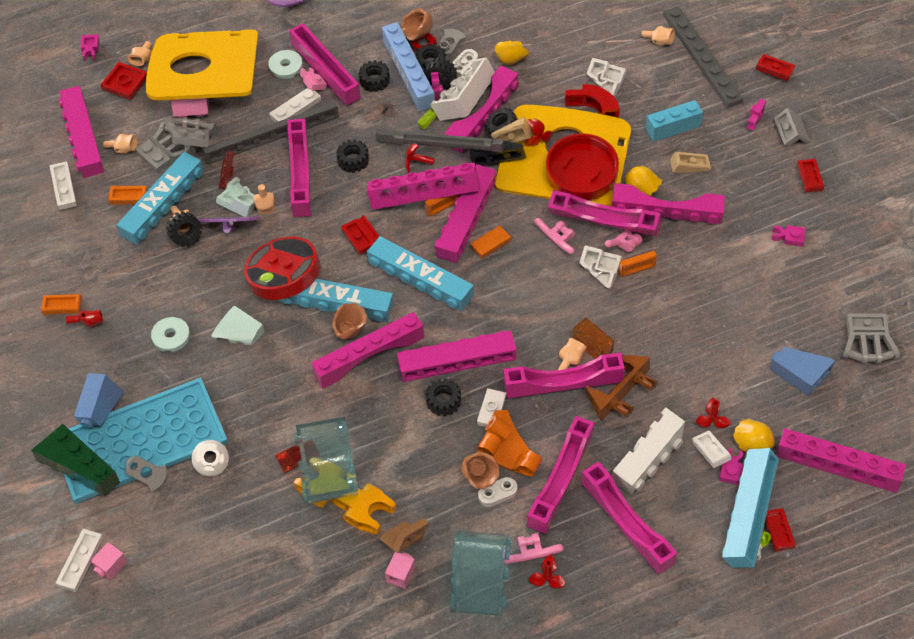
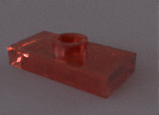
M230 150L226 152L223 159L218 185L223 190H225L229 178L232 177L234 172V166H232L234 152Z
M309 438L276 454L275 458L285 474L308 463L312 457H320V452L312 438Z

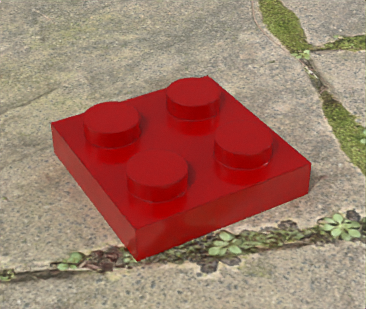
M118 62L100 86L104 91L131 100L146 81L147 72Z

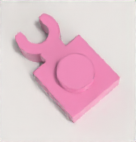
M301 68L300 76L310 90L326 89L327 83L319 74H314L312 68H309L308 72Z

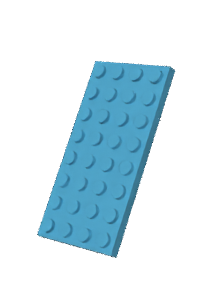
M201 377L110 412L101 426L89 428L79 424L69 428L115 470L120 481L115 488L137 480L125 473L126 460L135 455L156 466L165 464L167 468L192 458L193 450L203 441L215 440L223 445L228 444L227 437ZM136 462L131 463L130 468H133ZM143 467L140 472L141 476L150 475L152 472L151 468ZM64 474L75 504L100 494L84 486L81 482L68 478Z

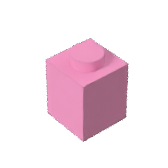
M107 542L91 562L96 575L100 578L105 576L111 581L127 563L123 552Z
M395 552L385 572L386 582L406 589L416 568L415 559L407 553Z

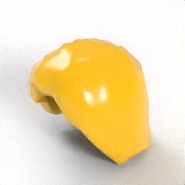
M519 41L499 42L495 46V53L498 59L505 65L516 64L529 56V51Z
M637 166L627 173L625 183L633 185L641 192L651 196L661 186L662 179L651 169L645 166Z
M747 419L742 420L735 428L734 439L739 445L738 448L746 453L749 449H771L775 445L771 428L764 423Z

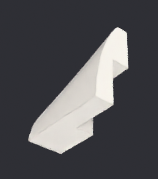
M592 58L587 75L601 88L607 90L615 97L627 70L610 65L607 61Z
M584 246L579 263L606 288L611 289L619 271V262L622 261L623 257L604 252L601 249Z

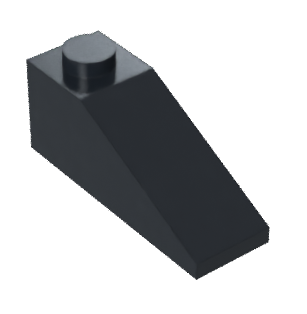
M504 141L505 148L503 152L470 149V158L475 165L487 166L525 159L526 153L522 144Z

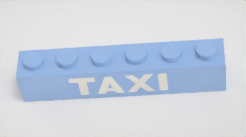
M398 22L383 26V42L418 111L431 108L430 104L435 100L434 91Z

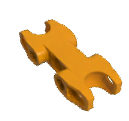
M312 457L309 461L310 467L320 476L310 482L296 478L293 482L295 489L306 497L309 502L320 508H324L328 501L346 511L343 519L348 524L361 531L378 535L381 532V525L370 517L371 514L377 510L394 513L397 509L396 503L385 495L382 490L371 484H366L360 490L344 481L347 474L342 468L332 462Z

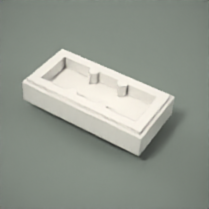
M487 388L477 425L486 427L493 413L496 410L503 409L506 392Z
M710 431L692 438L693 445L713 468L731 460L729 452Z

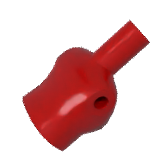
M101 310L81 311L79 315L67 316L66 324L81 322L87 327L93 328L96 325L103 324Z

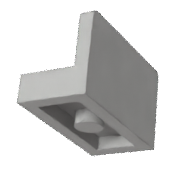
M787 108L774 117L784 145L789 147L799 139L805 143L810 142L799 114Z

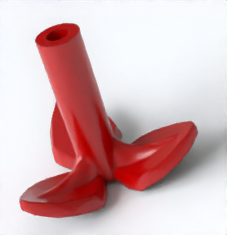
M536 118L534 121L532 119L527 120L534 136L525 141V146H536L539 144L540 139L543 142L550 140L553 132L550 130L544 132L545 126L540 120Z
M411 144L406 152L405 168L408 173H411L410 162L412 160L433 165L435 158L414 153L419 145Z
M714 397L709 400L705 408L709 416L701 415L696 419V423L701 427H709L711 422H714L716 428H726L731 425L728 418L717 416L720 412V402Z
M549 554L542 563L544 574L536 572L528 580L535 586H543L546 580L549 581L551 588L557 589L565 586V580L560 575H552L557 570V564L552 554Z

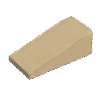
M524 117L493 132L491 136L494 139L517 143L531 138L532 130Z
M674 152L670 159L673 173L711 170L708 155Z

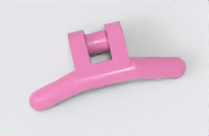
M540 218L535 219V224L555 244L568 254L574 253V248L566 242L574 237L575 232L571 228L568 229L563 221H559L554 228L550 229Z
M624 230L615 239L607 240L605 246L608 248L619 246L625 251L631 252L642 243V237L639 234H632V231Z
M538 533L531 534V537L527 538L521 536L517 537L520 554L504 556L502 562L504 564H512L542 558L549 554L560 553L564 548L563 545L557 544L542 549ZM533 545L534 549L527 550L526 546Z

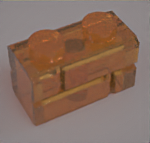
M584 318L574 326L572 338L586 345L587 349L585 351L596 359L601 355L612 354L615 340L609 335L607 336L604 331L589 319Z

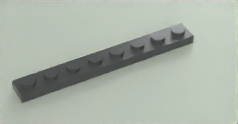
M677 6L664 11V18L671 28H674L675 34L726 108L742 104L743 97L681 8Z
M334 101L240 136L227 139L208 148H203L206 161L209 165L287 137V120L305 118L306 127L309 129L339 118L338 106Z

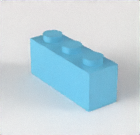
M696 100L647 115L646 131L654 142L700 127L703 111Z

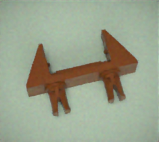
M622 355L625 371L628 375H625L623 381L618 383L608 395L597 389H592L589 385L586 386V393L601 421L612 410H616L626 418H628V413L632 414L634 407L628 405L622 399L636 384H641L649 391H652V386L656 388L658 381L646 375L650 370L649 357Z

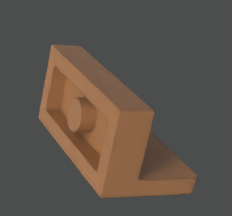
M424 518L412 525L404 521L382 534L380 540L399 553L423 538L429 522Z

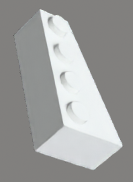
M487 57L473 60L460 73L461 77L450 83L451 88L447 91L443 90L440 94L441 98L438 101L434 100L430 104L440 121L460 117L465 118L470 115L471 110L491 83V76L495 73Z
M666 407L661 412L662 419L651 424L646 438L641 436L633 449L634 452L629 451L613 470L612 478L615 484L630 495L635 490L639 491L643 487L648 476L652 477L656 473L658 466L661 463L664 464L669 459L670 453L674 449L678 450L683 443L682 435L685 421Z

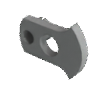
M444 29V36L438 45L444 49L446 56H452L459 43L466 40V37L459 30ZM448 40L454 41V43L450 45Z
M137 455L128 458L125 462V473L147 484L150 492L158 489L165 481L167 474L165 464L156 466ZM136 462V465L130 468V464ZM143 467L151 468L152 472L149 477L141 476L140 472Z

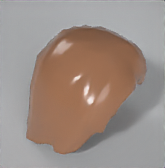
M423 8L414 9L402 18L401 30L409 41L424 37L432 28V16Z
M343 303L338 307L332 320V328L335 331L336 337L348 340L355 338L361 333L368 317L362 306H359L357 303Z
M476 452L465 457L462 462L461 471L476 489H486V487L492 486L499 477V465L496 459L487 453Z

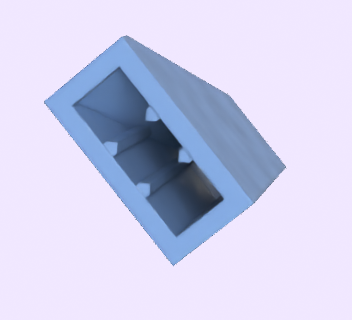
M784 347L780 352L776 351L772 356L770 370L807 396H810L830 374L835 360Z
M88 373L74 417L84 427L101 426L124 391L105 374Z

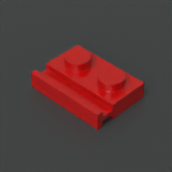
M362 215L360 219L356 218L341 226V231L359 255L366 253L380 237L365 215Z

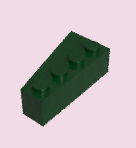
M63 423L31 449L37 462L50 466L51 469L67 475L72 480L81 482L84 486L104 496L120 483L115 470Z

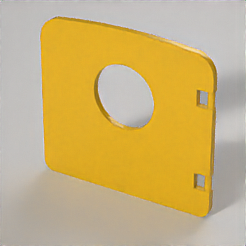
M251 29L191 32L188 34L171 33L160 36L155 42L148 65L146 79L147 97L152 100H178L250 95L253 88L258 31ZM187 56H203L211 61L208 68L194 74H180L171 69V65L176 60Z
M521 105L514 110L518 119L525 117L526 120L532 119L534 121L535 118L540 120L545 126L544 132L550 130L554 133L562 129H571L579 133L592 134L605 139L613 146L618 155L619 169L616 183H621L631 135V127L627 121L593 112L541 105ZM540 139L539 144L536 146H525L526 140L517 142L523 145L526 158L500 163L495 188L500 192L551 199L554 189L550 186L546 176V158L548 154L545 146L546 142ZM618 140H625L624 146H618ZM610 190L605 195L588 201L612 207L613 191Z

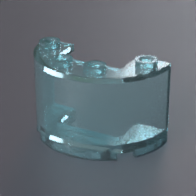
M345 417L296 425L297 433H293L295 446L299 445L302 460H299L298 464L300 473L304 472L305 479H301L304 502L308 501L310 504L359 495Z
M457 531L452 562L450 612L502 616V608L507 606V595H503L504 580H508L509 567H505V560L510 559L512 537H508V534Z

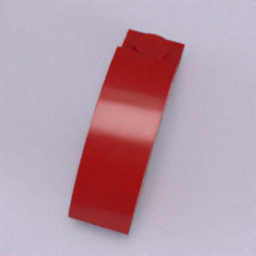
M582 84V89L565 90V107L587 106L595 109L599 114L619 118V104L616 98L607 90L590 84Z

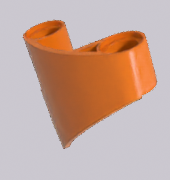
M496 410L485 428L487 432L477 447L478 452H484L493 456L498 465L503 468L533 477L542 462V458L535 452H532L516 430L508 410Z

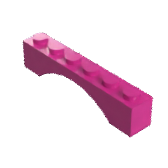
M500 65L491 76L492 91L485 105L473 115L453 122L444 135L478 137L485 127V123H487L486 119L489 118V114H493L494 110L498 111V108H501L502 104L508 101L510 94L517 90L519 86L518 73ZM452 148L462 154L466 150L462 148Z
M305 118L287 120L291 165L290 196L293 217L312 216Z
M614 183L612 207L644 209L658 212L661 214V217L674 220L682 219L693 222L721 224L724 215L725 195L706 193L698 198L687 201H665L648 196L633 185Z
M555 190L552 192L548 206L551 214L655 237L659 235L663 220L658 212L606 206Z
M412 312L311 362L313 374L322 389L340 381L346 373L368 357L390 348L410 346L424 339L423 324L417 315Z
M620 352L601 355L588 363L564 370L545 371L530 369L524 366L504 369L507 398L585 388L587 385L592 387L620 383L624 379L625 367Z
M575 416L553 471L528 513L527 527L547 534L593 437L594 422Z
M598 461L582 472V485L657 574L660 575L676 563L677 558L675 549L663 536L652 530L635 513L603 465Z

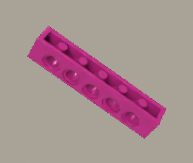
M463 163L459 166H446L436 170L428 169L420 173L412 172L403 176H391L387 179H374L368 182L367 193L373 210L479 191L480 181L475 163Z
M784 428L776 455L778 458L897 493L906 467V464L786 428Z

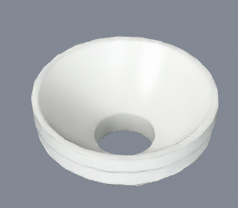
M203 441L193 450V467L203 476H217L228 465L229 455L227 449L218 441ZM208 451H213L216 454V460L212 463L204 460V455Z

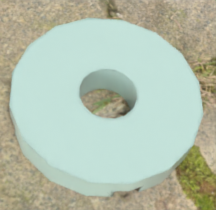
M282 50L273 54L268 62L271 74H274L279 79H291L295 77V74H299L301 68H303L302 58L298 53L291 50Z
M176 317L164 318L158 321L151 331L153 344L163 352H176L182 349L188 343L190 330L186 322ZM170 332L175 333V335L171 338L166 337V335Z

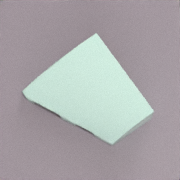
M235 177L227 183L226 190L217 196L216 203L246 217L255 208L254 194L249 191L247 186L242 187L239 183L240 179Z
M233 306L217 325L211 337L214 340L223 338L228 339L232 343L241 342L244 345L252 346L265 332L263 324L236 306Z

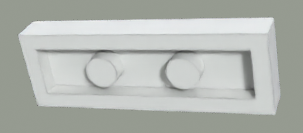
M307 88L270 112L269 116L274 122H278L301 114L320 102L321 96L315 90L312 91Z
M67 161L49 165L59 210L77 206Z
M82 529L55 583L57 587L77 592L91 564V560L94 558L103 540L102 534Z

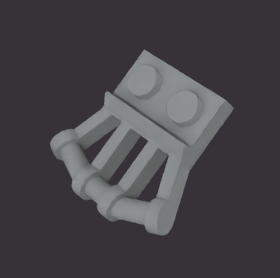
M187 117L165 118V125L172 133V143L208 148L209 137L215 132L216 123H206L197 118L191 120L187 119Z
M164 121L160 123L159 129L153 137H148L149 140L135 149L136 154L157 173L176 161L183 152L190 155L196 152L195 147L190 145L173 143L168 148H165L172 142V133L168 130ZM166 131L170 133L168 136L160 140ZM185 146V149L177 151L181 147Z
M847 313L846 321L849 340L842 358L847 359L849 357L861 361L862 364H867L868 362L881 364L883 361L892 358H900V352L889 335L887 314ZM854 339H859L861 353L850 350ZM866 339H873L875 354H868ZM880 339L884 340L890 351L881 352Z

